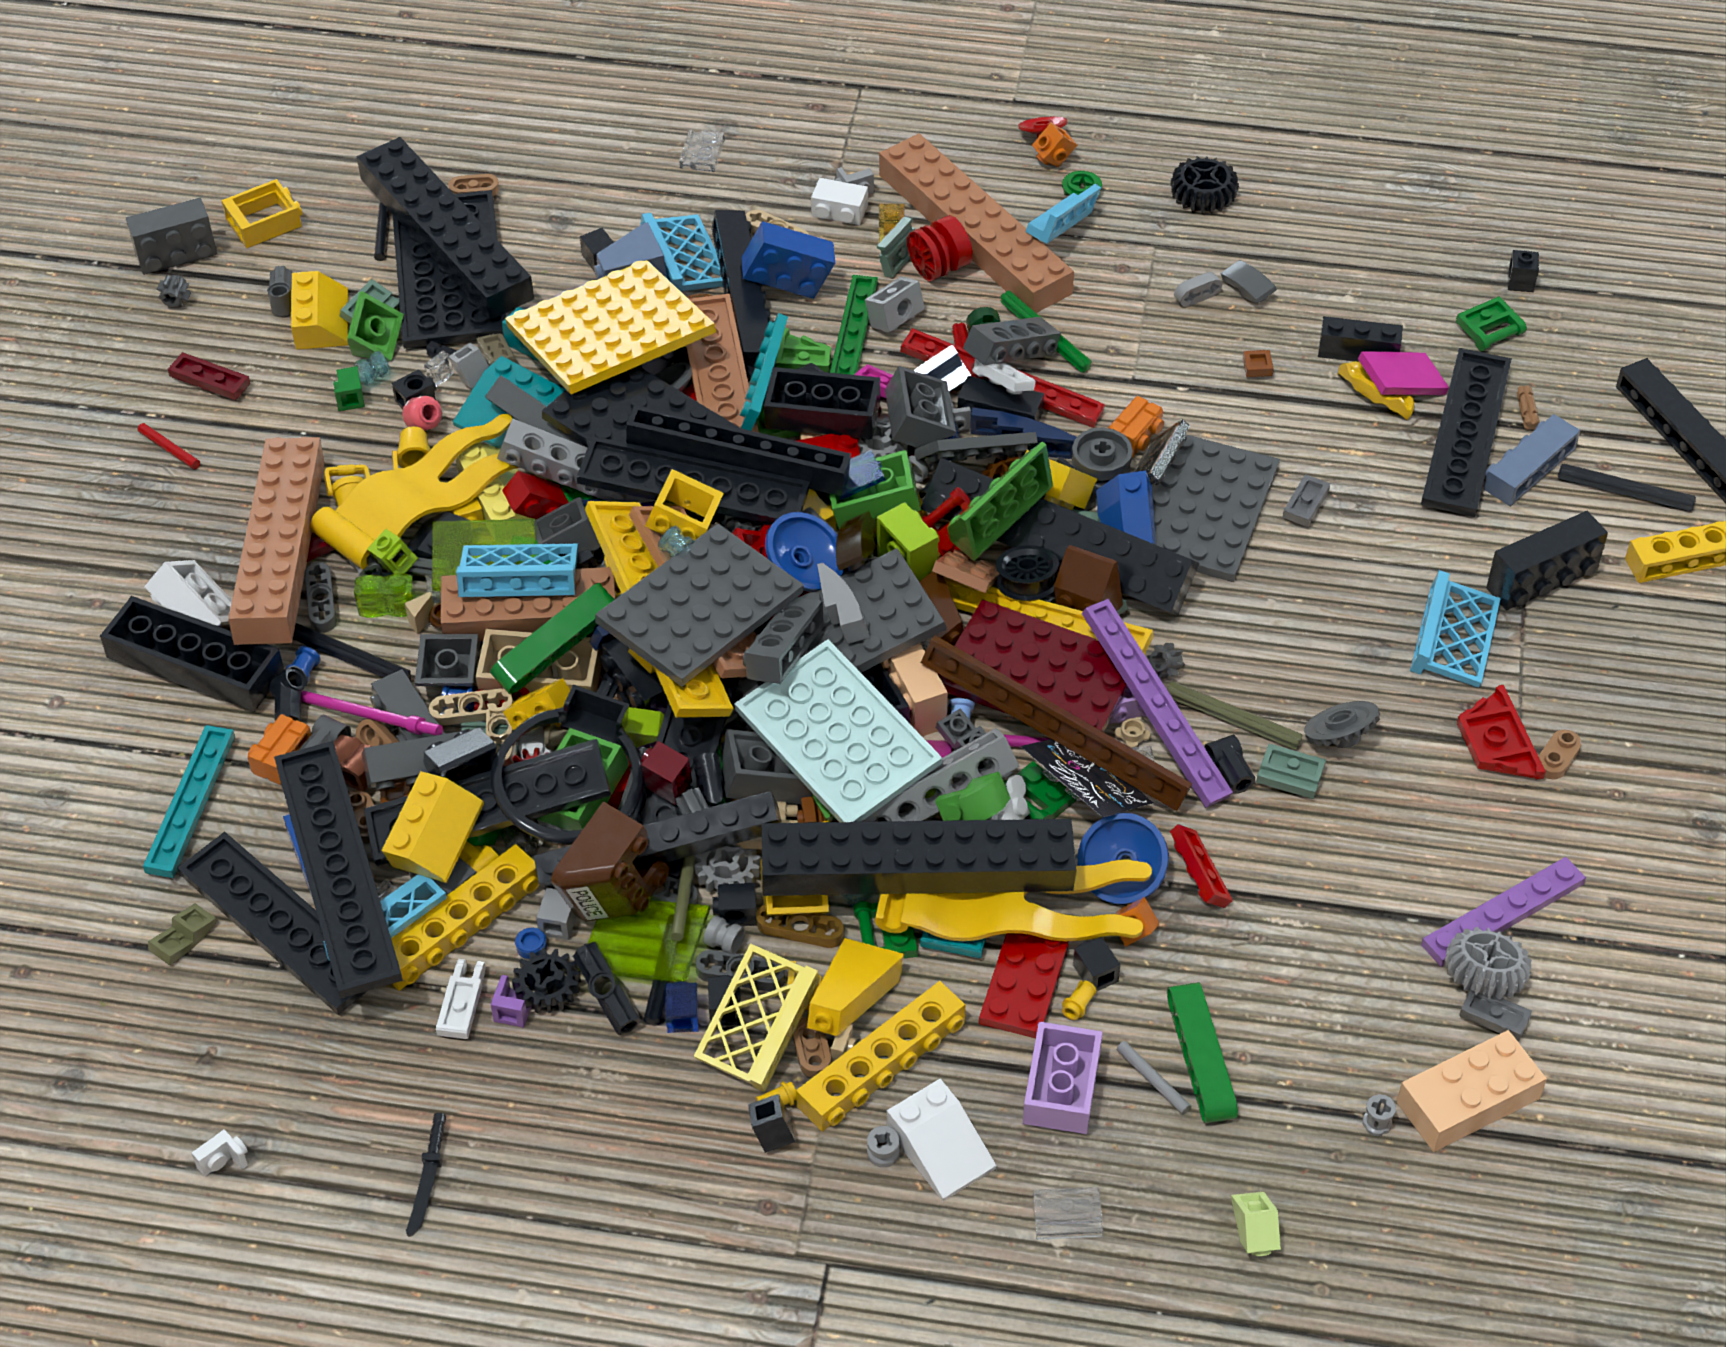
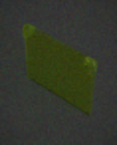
M534 519L433 522L432 590L441 591V576L457 575L456 571L457 566H460L463 545L535 544ZM482 555L471 556V557H473V558L476 559V558H478V557H480V556H482ZM502 555L501 557L506 558L510 555ZM519 560L514 564L519 565L523 562ZM490 561V562L486 563V565L489 566V565H491V564H493V563H495V562Z
M651 900L647 909L642 913L638 912L630 916L596 920L587 944L596 942L599 945L616 976L686 983L710 912L709 905L688 904L684 936L681 941H674L671 938L676 902Z

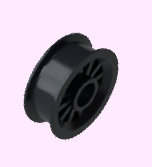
M1024 545L1008 549L996 561V569L999 573L997 587L1002 594L1015 600L1033 601L1045 598L1054 592V584L1057 578L1056 572L1059 567L1058 558L1050 550L1039 546Z

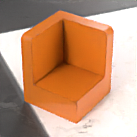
M1145 897L1119 909L1115 913L1116 915L1138 919L1143 923V932L1139 937L1129 938L1120 936L1125 947L1152 934L1159 925V921Z

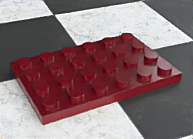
M983 599L955 644V647L1102 732L1105 731L1128 688L1108 654L1095 638ZM938 673L948 693L1006 713Z

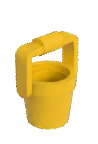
M413 426L401 431L398 450L392 451L393 470L413 465L431 450L424 429Z
M338 465L337 467L325 469L324 481L327 495L333 496L338 507L345 501L350 492L364 480L362 477L349 475L364 474V479L370 476L366 465ZM330 476H346L336 480L331 485Z

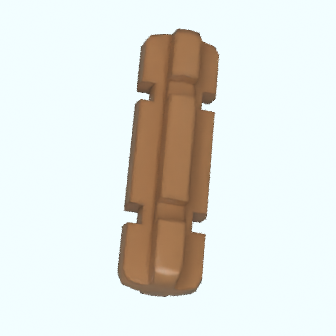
M1521 385L1518 387L1516 394L1520 401L1519 407L1523 424L1526 430H1535L1540 420L1538 414H1536L1538 412L1534 397L1532 396L1533 391L1529 385Z

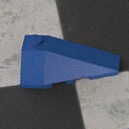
M1147 471L1118 474L1096 490L1097 513L1101 523L1156 545L1152 484Z

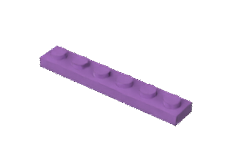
M1564 857L1424 937L1421 946L1442 967L1446 962L1445 957L1448 944L1451 943L1456 933H1463L1464 929L1473 931L1475 927L1482 931L1489 928L1492 932H1503L1584 885L1586 877L1567 857Z

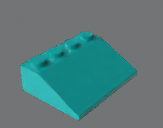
M501 355L483 372L453 420V425L460 429L481 426L489 423L501 414H507L485 398V395L500 375L546 407L566 389ZM507 430L497 438L484 442L501 449Z

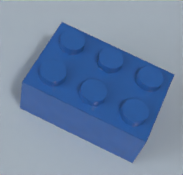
M762 221L741 257L743 279L814 299L835 265L834 244L832 241Z

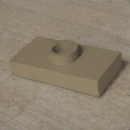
M501 333L476 338L477 347L489 366L501 355L516 363L515 357Z

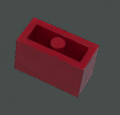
M660 741L656 743L653 749L648 748L641 759L645 787L677 805L675 798L686 792L692 783L689 758Z

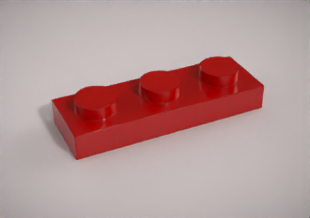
M1177 824L1170 830L1175 841L1174 847L1183 856L1187 864L1186 870L1188 874L1195 879L1199 887L1198 893L1207 904H1213L1222 908L1227 907L1233 899L1197 831Z

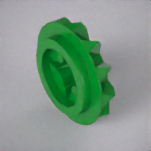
M1074 171L1064 177L1062 188L1064 189V195H1071L1073 193L1079 195L1094 184L1100 186L1102 190V181L1092 172ZM1081 183L1085 186L1084 189H1080Z

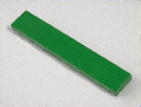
M852 275L830 373L854 375L858 372L870 322L865 299L876 293L878 277Z

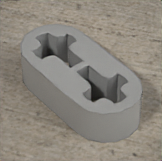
M1207 272L1179 284L1174 291V297L1182 306L1188 307L1212 298L1219 293L1222 288V281L1213 272Z

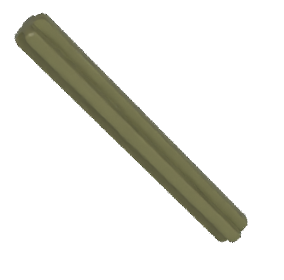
M1174 681L1170 682L1167 687V691L1173 700L1296 750L1302 742L1303 735L1299 732Z

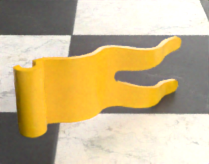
M501 414L485 425L457 430L440 440L422 459L413 465L399 470L381 471L370 475L350 492L345 501L336 510L331 507L319 509L311 519V531L359 568L365 569L368 566L366 561L370 554L367 549L385 529H388L400 538L405 530L419 518L430 513L451 511L462 507L476 498L494 479L510 470L519 468L497 459L499 454L497 453L472 463L447 483L439 481V478L448 470L455 459L467 448L478 442L495 439L502 435L509 428L512 416Z
M1115 860L1096 865L1076 866L1074 891H1050L1045 893L1076 894L1096 890L1117 882L1147 881L1151 877L1152 868L1148 863L1133 860ZM1028 892L880 894L875 917V924L886 932L902 933L909 926L923 930L936 937L953 941H974L1007 933L1030 934L1055 941H1082L1111 935L1136 938L1143 932V923L1138 919L1116 914L1085 917L1065 915L1026 901L1024 897Z

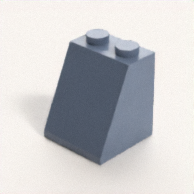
M648 222L643 223L596 254L598 265L594 266L597 280L607 276L612 271L629 267L636 261L646 260L666 277L664 255Z

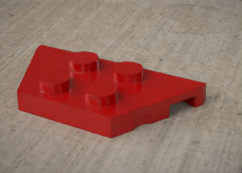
M1504 684L1496 687L1495 692L1488 698L1483 697L1475 703L1473 708L1465 710L1458 716L1457 725L1478 769L1544 779L1546 773L1544 766Z

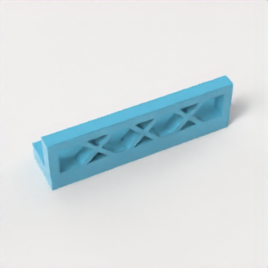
M1094 184L1079 195L1071 194L1029 222L1025 232L1046 244L1092 213L1101 187Z
M417 874L380 901L391 938L447 898L446 892L431 878ZM323 941V942H324V946H325V951H326L327 959L330 961L329 956H328V952H327V948H326V945H325V941Z

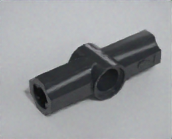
M592 942L578 948L572 957L588 983L589 992L598 1000L615 1032L621 1035L638 1027L642 1019L625 992L624 983L617 978L599 945L596 942ZM611 982L610 991L603 995L604 985Z

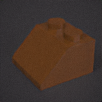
M1069 545L1066 548L1054 584L1056 604L1084 611L1089 606L1109 599L1115 610L1118 611L1123 606L1117 561Z

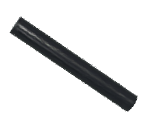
M382 202L379 204L374 258L377 261H382L385 257L389 210Z

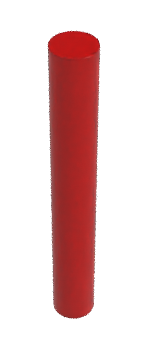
M141 423L138 426L137 431L192 469H197L200 466V460L145 423Z

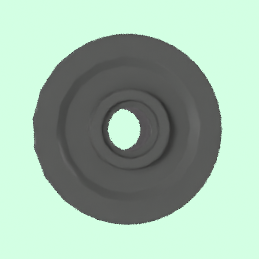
M1368 701L1342 703L1323 710L1311 718L1305 725L1304 733L1310 743H1315L1316 745L1324 744L1325 746L1335 744L1337 748H1348L1359 743L1361 735L1367 734L1369 729H1373L1376 726V723L1380 720V712L1376 704Z

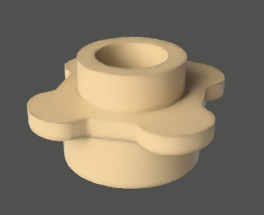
M1130 718L1125 720L1121 727L1116 728L1115 736L1121 738L1128 747L1134 749L1141 741L1149 740L1150 732L1145 730V725L1142 721Z

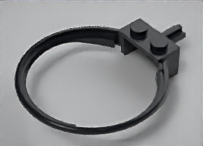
M609 678L607 681L603 680L597 693L573 685L563 707L547 710L528 718L511 732L498 749L491 768L490 779L493 796L502 813L520 830L538 839L562 844H573L582 831L551 829L529 820L512 805L503 787V762L512 745L527 732L553 723H561L560 728L569 730V728L619 744L631 764L633 783L630 795L620 812L628 817H631L634 813L643 790L641 757L633 740L625 731L630 704L614 699L619 685L614 684V680Z

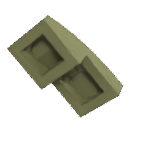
M194 903L172 917V927L148 941V950L168 965H172L207 935L216 924L217 918Z

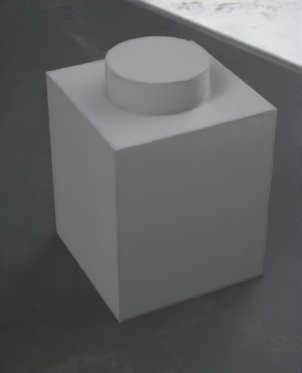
M471 343L448 356L461 381L471 389L475 387L483 372L489 367L480 349Z
M546 888L536 917L538 929L545 936L569 940L577 916L574 915L556 889Z

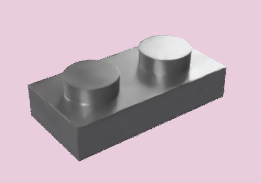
M1305 474L1284 508L1282 518L1308 527L1327 496L1331 483Z
M1470 990L1459 1016L1500 1034L1509 1030L1515 1039L1519 1041L1531 1017L1532 1010L1503 998L1500 1000L1495 996L1487 999L1485 995H1475V992Z

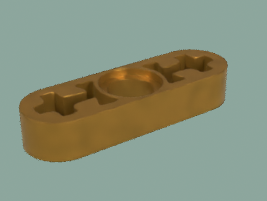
M765 905L761 906L756 913L757 928L765 935L826 948L837 947L844 939L843 923L840 919L819 913L767 916ZM770 916L775 917V919H772L771 923L766 922V920H768ZM785 918H786V927L782 926V924H784V919H785ZM796 921H805L809 925L803 931H797L792 928V924ZM814 925H818L816 933H814ZM829 929L835 930V932H832L831 935H825V933H827Z

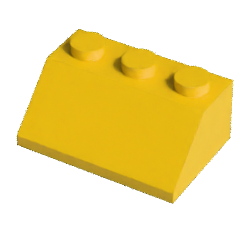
M319 271L292 273L291 330L296 350L348 346V322L339 316L340 310L348 303V288Z
M420 771L381 851L392 867L447 883L485 803L447 778Z

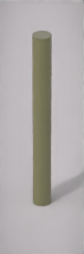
M695 855L683 858L671 938L674 941H681L684 936Z

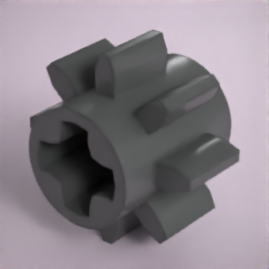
M166 275L164 281L160 280L156 289L161 292L158 298L167 306L181 307L183 302H187L190 297L191 291L187 290L189 283L179 275Z
M1165 643L1164 646L1154 645L1155 651L1147 656L1153 669L1159 671V678H1167L1168 675L1178 676L1177 670L1185 665L1181 655L1183 650H1173L1174 643Z

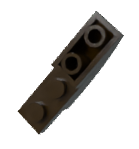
M869 511L851 518L841 525L836 540V563L839 571L847 567L850 571H853L865 565V561L872 558L871 553L877 548L874 538L877 537V516L872 518Z

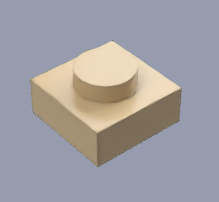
M853 1025L847 1027L840 1035L835 1036L831 1047V1063L857 1044V1039L853 1038Z

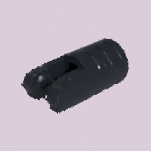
M704 753L694 757L692 761L698 782L697 786L702 790L708 807L723 804L722 786L725 783L722 777L723 773L718 753Z

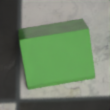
M363 291L359 292L347 337L352 355L392 361L404 314Z

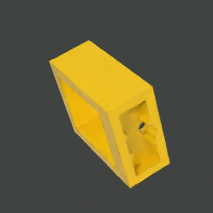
M277 179L221 200L225 219L246 248L302 227L300 216L303 213L297 201L293 202L288 188L282 187ZM278 204L283 210L253 223H249L245 218L247 215Z
M671 469L645 527L688 546L707 531L724 493ZM665 499L705 517L703 522L663 505Z

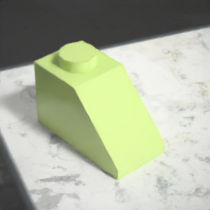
M1265 1192L1231 1195L1240 1242L1246 1252L1254 1256H1266L1271 1254L1273 1250H1281L1278 1210Z

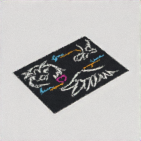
M1053 739L1020 746L1101 817L1154 803L1134 786Z

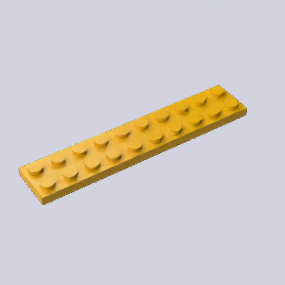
M588 501L585 512L621 594H623L658 568L629 516L632 507H640L641 504L640 502ZM713 664L709 665L682 687L654 667L675 717H730L734 708Z

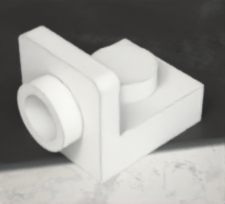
M222 1130L192 1152L196 1167L204 1177L213 1171L221 1169L230 1158L241 1169L248 1166L244 1155L248 1151L244 1143L237 1136L232 1139L225 1130Z

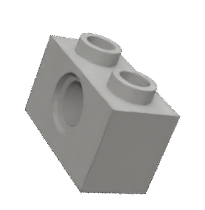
M902 276L865 299L871 327L883 330L884 332L895 331L899 325L913 319L916 314L925 309L919 281Z

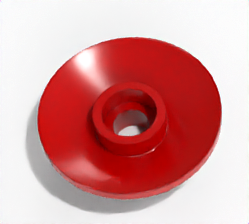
M1039 117L1025 120L1019 123L1018 127L1024 132L1037 134L1038 138L1050 123L1062 128L1068 122L1064 117Z

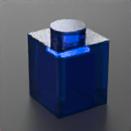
M679 981L666 984L665 1018L667 1033L699 1032L697 982Z

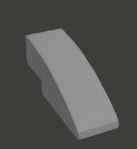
M824 563L817 564L824 604L832 625L840 623L848 644L870 638L860 606L846 582Z

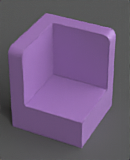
M501 975L490 1004L494 1022L524 1028L532 1005L526 1008L525 1000L516 999L515 990L510 988L509 977Z

